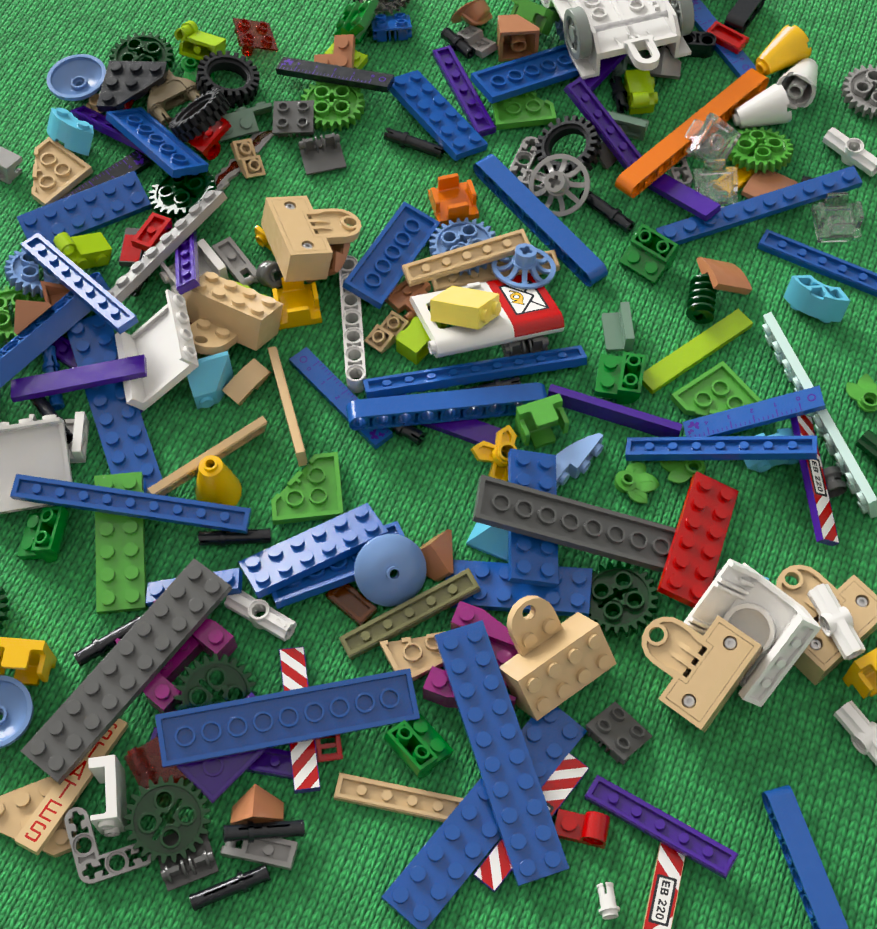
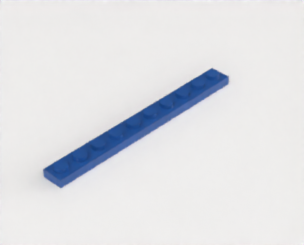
M851 166L722 207L721 211L707 221L693 216L656 228V231L680 245L859 188L863 182L855 167Z
M579 345L363 379V388L367 399L394 395L400 396L407 393L424 392L438 388L444 389L450 386L468 385L482 381L488 382L494 379L512 378L519 375H532L538 372L555 371L570 367L576 368L587 365V356L582 346Z
M16 474L10 497L14 500L247 534L252 513L251 508Z

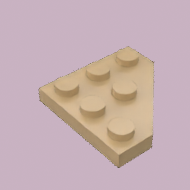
M48 137L34 148L35 164H33L32 197L42 206L53 203L92 174V167L64 148L59 142L53 141Z
M49 776L1 795L0 833L15 840L56 781ZM64 819L42 849L43 852L55 858L72 851ZM79 841L77 843V849L81 848Z

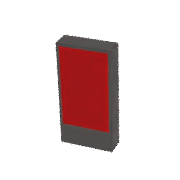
M140 228L125 229L118 261L120 266L131 267L135 262L141 260L144 250L132 247L131 240Z

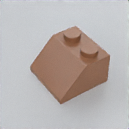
M518 14L498 15L497 52L499 62L512 61L538 53L539 27Z

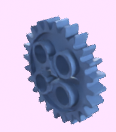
M468 217L465 218L464 222H461L459 218H457L456 223L449 220V225L442 223L441 229L436 228L435 234H431V240H429L430 255L434 256L495 237V231H491V226L484 227L483 221L479 224H476V219L469 222ZM492 262L460 271L459 275H462L464 271L471 275V270L479 273L480 267L486 270L487 264L492 265Z
M22 248L21 252L14 251V256L9 255V260L5 261L6 281H9L10 287L15 286V291L23 289L24 295L31 292L32 297L40 294L41 298H43V290L39 281V264ZM43 268L45 282L63 285Z

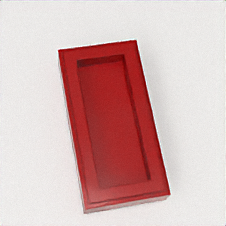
M715 21L706 31L716 36V44L737 55L749 41V37L718 21Z

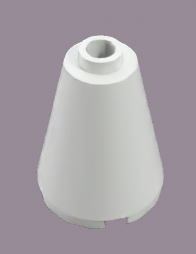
M802 59L779 78L777 83L783 86L790 104L787 105L788 108H805L813 102L816 96L818 65L813 59Z
M776 83L734 110L735 114H732L734 125L743 129L746 127L751 128L791 122L792 112H787V105L790 103L786 91L782 85Z

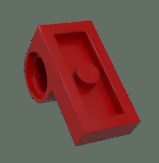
M223 117L216 121L214 126H210L209 130L203 131L200 136H196L193 140L188 141L194 150L208 160H213L218 156L221 150L218 141L231 128L230 122Z
M152 212L131 240L132 247L147 251L155 246L163 234L173 229L171 218Z
M558 809L555 828L560 839L605 849L610 817L596 811H587L584 815Z

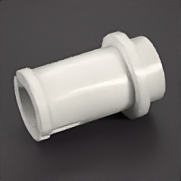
M605 882L607 894L605 893L603 883L598 884L596 888L601 907L599 914L602 915L603 919L609 920L619 916L620 907L616 904L614 884L612 882Z

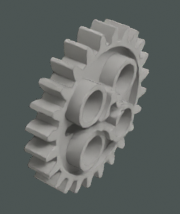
M869 64L866 69L861 65L860 70L854 68L853 72H849L848 76L845 77L841 91H843L841 97H845L844 103H849V109L855 108V114L862 112V117L868 114L870 119H872L874 115L877 116V66L873 68Z

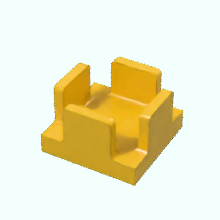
M282 277L283 287L272 289L273 298L283 303L279 330L322 323L316 282L311 284H304V281L285 282Z
M0 637V675L5 674L6 668L16 669L14 678L23 685L38 686L40 679L42 682H48L50 670L55 668L57 658L46 641Z
M877 648L855 660L842 679L848 687L853 685L863 699L877 694Z

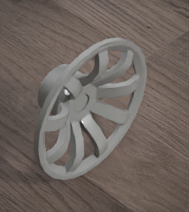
M554 154L546 157L536 165L530 176L529 190L536 197L548 192L549 196L545 203L548 209L552 205L554 197H557L560 211L551 212L556 217L567 216L577 211L585 203L590 191V177L584 164L576 157L568 154ZM562 159L560 169L555 171L550 161ZM568 160L578 165L573 171L564 173ZM544 165L547 166L549 171L546 177L537 174ZM582 171L585 182L570 181L572 177ZM534 181L544 182L545 187L534 192ZM569 188H584L582 197L578 199L569 191ZM564 194L576 203L567 210L565 209Z

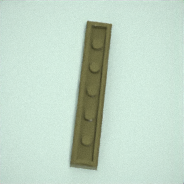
M467 568L340 636L339 639L349 659L353 660L379 646V641L390 640L459 603V601H463L480 592L481 589L470 569Z

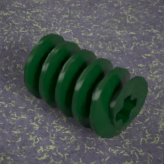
M708 274L697 275L690 281L686 315L691 321L698 324H708L714 319L713 314L715 312L717 290L713 289Z

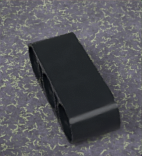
M738 0L727 15L724 25L743 34L766 0Z
M692 31L689 35L683 36L692 51L691 55L683 57L709 58L713 55L716 44V36L714 34ZM667 45L658 46L657 49L663 46L667 47Z

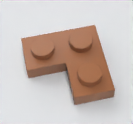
M354 34L334 35L333 54L314 55V62L354 68L356 39Z

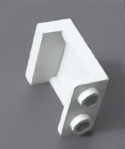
M204 238L197 242L199 277L208 271L214 272L228 280L229 277L225 264ZM162 262L160 264L162 272L159 275L165 284H170L171 291L177 294L175 263L167 267Z
M85 411L75 412V419H64L66 427L73 434L72 442L67 444L70 463H86L89 421ZM29 414V418H33V421H38L35 414Z
M116 755L88 758L89 770L100 784L105 783L106 812L104 814L91 815V823L100 834H104L106 837L118 836L120 832H124V827L127 825V820L123 818L124 815H127L125 769Z

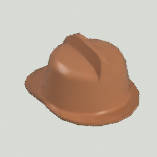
M485 0L471 1L454 13L451 22L459 23L465 21L475 27L484 25L492 19L490 7Z

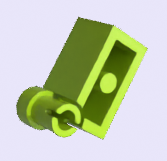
M186 21L174 32L175 38L178 41L181 39L179 43V54L192 57L196 60H203L205 55L209 57L211 52L217 55V51H222V54L225 55L226 39L199 31L194 21Z

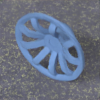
M527 243L517 245L515 254L512 257L499 259L501 262L508 264L497 266L498 260H496L491 265L496 278L508 286L519 289L543 287L553 280L556 272V265L553 259L544 251ZM537 253L540 254V255H542L544 258H543V259H537V258H536ZM549 262L551 269H545L540 265ZM512 267H514L513 270L511 271V273H510L507 277H504V276L500 273V272H505V271L511 269ZM519 270H522L521 283L512 281ZM528 270L537 283H527ZM537 271L548 275V277L545 279L540 278Z

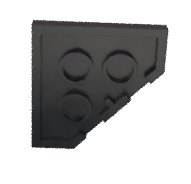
M109 61L96 105L98 111L122 110L125 108L124 104L132 99L136 101L148 94V89L155 85L159 87L164 84L169 69L168 63Z

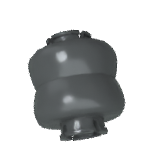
M267 260L259 264L256 270L258 282L269 288L281 287V278L283 276L277 262Z

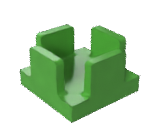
M511 0L515 4L510 15L518 14L539 27L542 34L549 35L554 22L560 21V16L557 12L531 0Z
M560 393L516 407L514 431L518 438L521 437L524 446L529 445L530 439L535 449L555 443L556 438L551 427L556 425L560 426L563 434L568 433L569 420L562 407L563 400Z

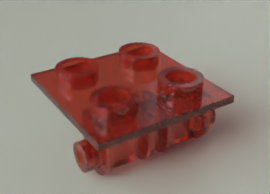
M233 18L234 31L237 34L238 44L242 47L241 53L246 57L251 56L254 48L278 51L269 23Z
M158 736L139 748L134 747L127 752L128 755L124 756L139 786L144 787L146 790L149 788L148 780L157 785L159 776H162L164 783L168 782L170 775H173L174 783H178L181 777L184 780L187 779L176 766L162 767Z

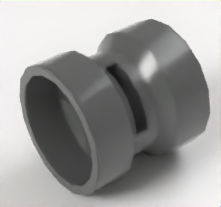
M831 466L823 469L829 498L844 494L847 491L845 481L841 480L842 472L840 467Z

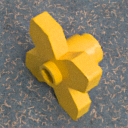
M510 425L496 433L495 445L482 441L471 449L477 461L492 463L488 474L489 477L504 481L508 480V452L510 449H517L514 445L517 435Z

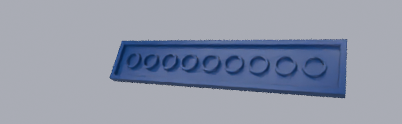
M98 315L79 320L67 331L77 367L119 359L114 330ZM123 382L85 389L111 474L142 472L144 493H147V489L162 480V476L140 409L126 403Z
M483 620L436 634L434 638L518 887L568 870L569 866Z
M408 668L156 714L155 719L162 767L166 768L399 724L404 720L406 722L418 720L420 716L411 670Z
M559 707L554 708L538 721L531 717L521 729L541 787L587 732L586 729ZM482 778L479 779L381 897L384 902L415 929H427L501 838Z

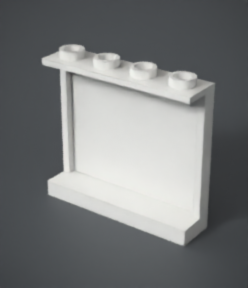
M168 289L165 291L168 304L132 335L126 332L122 334L117 332L115 334L119 359L142 354L146 357L147 377L123 381L126 403L143 411L199 366L185 298Z
M55 414L42 416V420L33 421V418L20 419L18 424L12 425L9 422H0V514L55 506L12 499L10 494L16 474L73 482L64 420Z

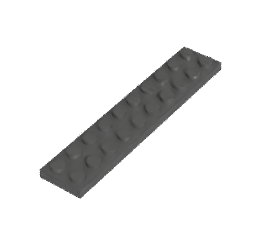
M481 475L478 481L472 518L474 522L658 572H663L676 531L674 527L486 475Z
M193 559L23 747L21 752L57 783L61 784L232 590L231 585L199 561Z

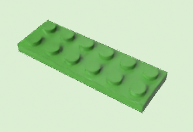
M142 472L94 476V485L144 493ZM95 512L96 612L99 615L147 610L145 603L147 592L145 519Z

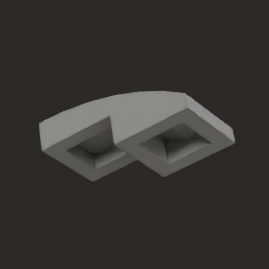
M469 25L456 33L458 36L461 35L464 41L476 50L475 54L482 59L497 50L496 42L485 38L483 30L475 26Z

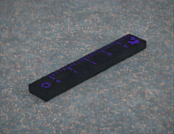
M283 57L276 67V74L385 93L389 92L395 81L392 74Z
M135 150L60 199L132 171L139 174L152 165L151 160L144 153Z

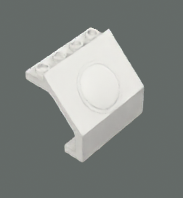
M732 559L727 561L684 621L685 624L703 636L719 615L762 645L763 651L739 685L742 689L738 693L742 700L759 707L763 706L821 629L819 624L802 605L745 562L740 564Z

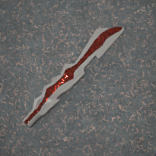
M272 130L259 132L251 136L256 154L274 136ZM230 159L228 166L222 168L221 172L215 176L216 191L225 190L230 185L229 182L240 174L241 170L236 159Z

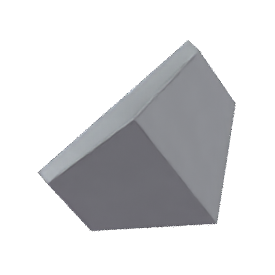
M667 47L659 48V65L655 69L649 70L650 75L653 77L680 79L682 62L678 58H674ZM646 55L645 59L651 58V55Z

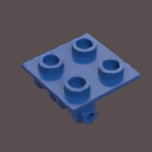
M396 13L394 16L378 14L372 20L373 41H387L386 31H388L389 41H391L390 31L393 30L395 41H397L396 30H398L399 40L412 38V30H408L412 29L410 16L405 13Z

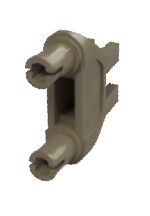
M168 69L165 83L159 87L155 85L147 90L149 93L147 112L164 127H167L165 122L169 126L172 118L167 114V111L187 101L193 102L195 98H199L201 95L200 91L197 90V84L186 78L175 77Z

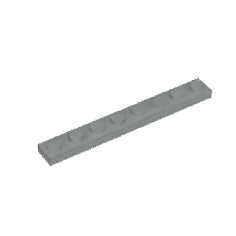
M215 190L206 192L203 195V199L198 204L193 205L184 218L176 221L175 227L170 232L163 234L160 237V241L155 246L149 248L145 252V256L140 261L135 262L126 275L118 278L115 282L116 285L108 290V292L122 303L227 199L225 193Z

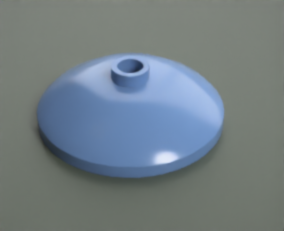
M71 55L61 59L52 66L47 75V85L50 92L59 99L66 101L84 100L93 96L102 88L106 68L100 59L92 55Z
M383 534L371 539L358 553L354 565V577L361 593L371 602L387 607L398 606L415 597L421 590L427 573L426 560L421 549L412 540L399 534ZM396 569L397 575L390 577L391 570Z
M0 675V715H3V718L0 720L1 749L17 741L26 732L34 712L33 700L28 689L17 679Z

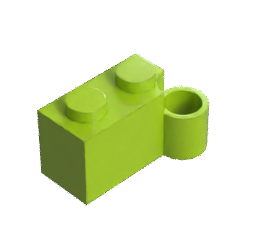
M639 69L626 70L623 86L628 94L629 114L653 113L655 104H658V93L654 92V77H651L650 71Z
M62 232L54 237L53 242L57 249L82 270L109 265L112 248L101 232L70 237L68 233Z
M415 316L411 320L410 325L397 334L395 341L396 351L418 365L429 353L428 341L431 340L418 316ZM435 322L440 329H445L448 325Z

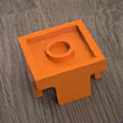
M458 173L438 177V187L428 190V197L435 218L440 222L439 227H441L442 223L449 225V220L456 223L457 218L461 222H464L466 217H468V220L479 218V211L476 206V192L471 179L467 180V182L459 183Z

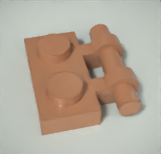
M404 280L396 286L386 300V303L398 314L406 309L408 313L403 318L410 322L417 316L409 301L410 297L428 293L431 290V284L427 281L409 287L407 281Z

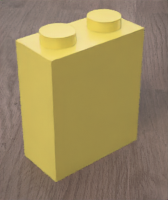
M457 286L449 287L430 300L431 321L479 330L499 316L501 312L498 293Z

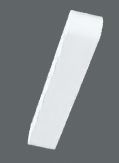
M347 255L346 261L339 271L345 374L348 389L353 393H360L364 391L363 379H367L361 298L342 287L346 278L358 264V261L355 257Z

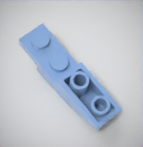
M601 433L578 440L556 455L557 488L560 484L563 486L570 476L576 479L580 473L584 474L591 464L590 460L594 456L598 457L604 447L602 445L603 435Z

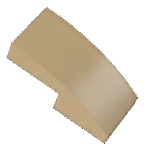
M251 138L231 142L230 145L236 162L246 179L266 175L261 157L256 155Z
M392 310L381 325L376 324L364 342L382 354L396 342L397 334L401 330H405L410 325V322Z
M254 358L229 381L222 391L241 406L254 389H259L271 372Z

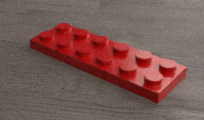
M698 471L694 473L658 585V592L687 606L695 607L713 582L738 490Z

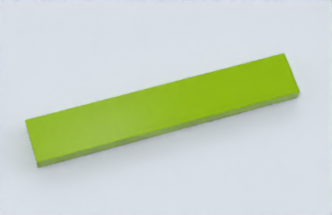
M739 309L735 310L644 371L642 385L653 395L752 328L753 322Z

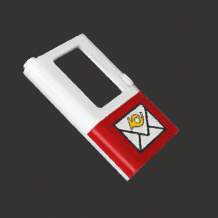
M527 273V283H537L531 273ZM522 274L516 275L512 281L521 283ZM499 279L461 286L462 288L499 294V302L501 303L500 315L479 330L460 326L440 329L435 322L431 321V314L427 306H430L432 298L445 290L411 296L409 299L431 340L428 341V349L431 355L434 354L435 358L558 333L564 330L563 315L544 286L536 289H519L508 286Z

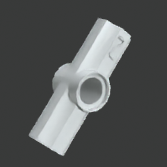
M833 127L828 130L822 142L840 154L841 161L848 166L855 165L872 177L877 173V157L864 149V143L860 139L848 138Z
M823 583L810 590L807 595L819 615L820 627L826 636L832 637L843 659L851 660L864 653L866 649L853 628V618L849 610L844 606L841 607L830 586Z
M242 591L240 594L228 595L224 602L226 608L252 622L255 628L264 629L284 642L294 634L297 623L269 607L265 600L256 599ZM265 612L263 616L256 617L257 613Z
M851 700L837 710L834 716L851 735V742L861 754L868 755L877 766V723L870 722Z

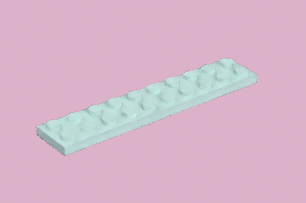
M772 312L763 315L765 322L762 325L765 332L764 337L770 347L773 346L775 350L774 355L778 363L783 364L785 368L784 373L788 381L793 382L795 386L794 391L797 392L814 387ZM827 409L807 414L814 419L816 423L814 425L820 437H824L827 451L830 456L834 455L837 461L835 463L836 466L840 467L842 475L845 474L846 484L852 494L856 493L859 500L857 503L863 514L868 513L870 518L877 517V497Z

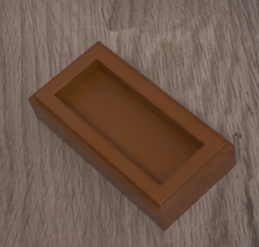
M349 583L331 589L326 594V598L358 626L368 622L378 612L377 607Z

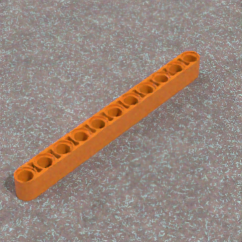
M753 68L749 69L624 170L616 179L615 187L629 197L635 198L701 144L705 138L709 137L710 132L714 133L730 120L732 114H735L734 110L764 91L768 86L769 78Z

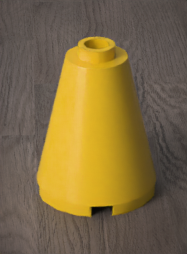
M786 25L756 59V70L767 76L796 65L802 59L809 58L812 49L811 47L808 48L807 42H809L807 35L796 25L792 27Z
M213 455L204 457L198 467L195 487L196 500L236 506L242 494L239 479L219 457Z

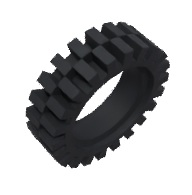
M217 51V55L211 52L209 57L205 55L203 60L201 59L199 62L196 76L197 90L202 95L203 93L206 94L209 90L212 91L214 88H219L229 101L230 108H235V104L240 108L243 107V103L248 105L256 97L260 81L259 71H257L256 65L252 66L253 62L251 60L246 62L245 56L242 55L241 58H238L239 53L234 52V56H231L230 51H226L225 55L222 54V51ZM216 71H231L240 75L246 84L240 88H224L214 83L210 75Z
M214 88L212 91H207L206 94L203 93L199 98H195L192 103L187 104L186 108H182L181 112L172 118L168 127L183 143L188 142L196 136H200L203 131L209 130L210 126H214L215 122L219 121L222 118L221 116L227 113L226 111L230 109L231 105L220 89Z
M573 115L572 120H570L569 116H564V122L558 118L556 119L557 125L554 126L551 122L548 124L549 131L545 128L542 130L544 136H538L539 143H536L535 146L539 162L551 156L552 148L559 139L569 134H579L586 139V146L577 159L589 171L593 169L591 163L595 165L598 163L597 157H601V139L594 125L589 120L586 121L584 117L578 119L577 115ZM550 161L554 170L558 171L562 162ZM572 161L567 162L564 173L573 171L578 165ZM544 165L542 168L547 174L549 171L547 166Z

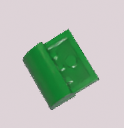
M357 0L352 5L348 4L342 12L343 18L341 17L335 24L336 30L333 36L354 34L356 38L355 44L360 43L375 16L373 12L379 1L369 0L367 2L364 0L360 3Z
M642 223L630 240L631 244L619 260V263L656 285L666 269L669 270L679 250V245Z
M624 352L623 357L601 354L594 396L616 399V404H630L637 401L641 393L646 355Z
M63 506L45 507L41 513L29 514L17 557L22 560L43 559L47 563L55 562L58 559L69 519L67 509Z
M419 714L420 719L408 722L404 720L385 733L384 740L416 777L421 779L429 775L434 767L449 758L454 750L428 721Z

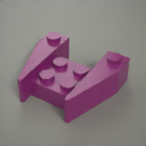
M207 618L143 690L150 705L160 714L178 711L175 709V706L180 704L181 701L174 699L173 696L180 694V690L176 689L172 682L185 670L184 667H188L202 651L211 658L212 654H217L219 661L223 654L229 657L238 648L234 636L216 621Z
M459 601L451 620V630L483 620L499 667L518 654L506 626L485 610ZM432 666L423 686V699L444 707L458 708L446 671ZM509 695L511 703L515 710L517 697Z

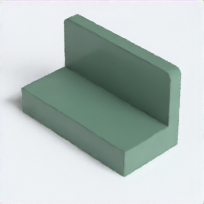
M608 111L618 126L621 125L627 137L641 141L644 140L649 120Z
M620 302L619 312L602 313L601 315L607 352L633 350L635 336L629 302Z

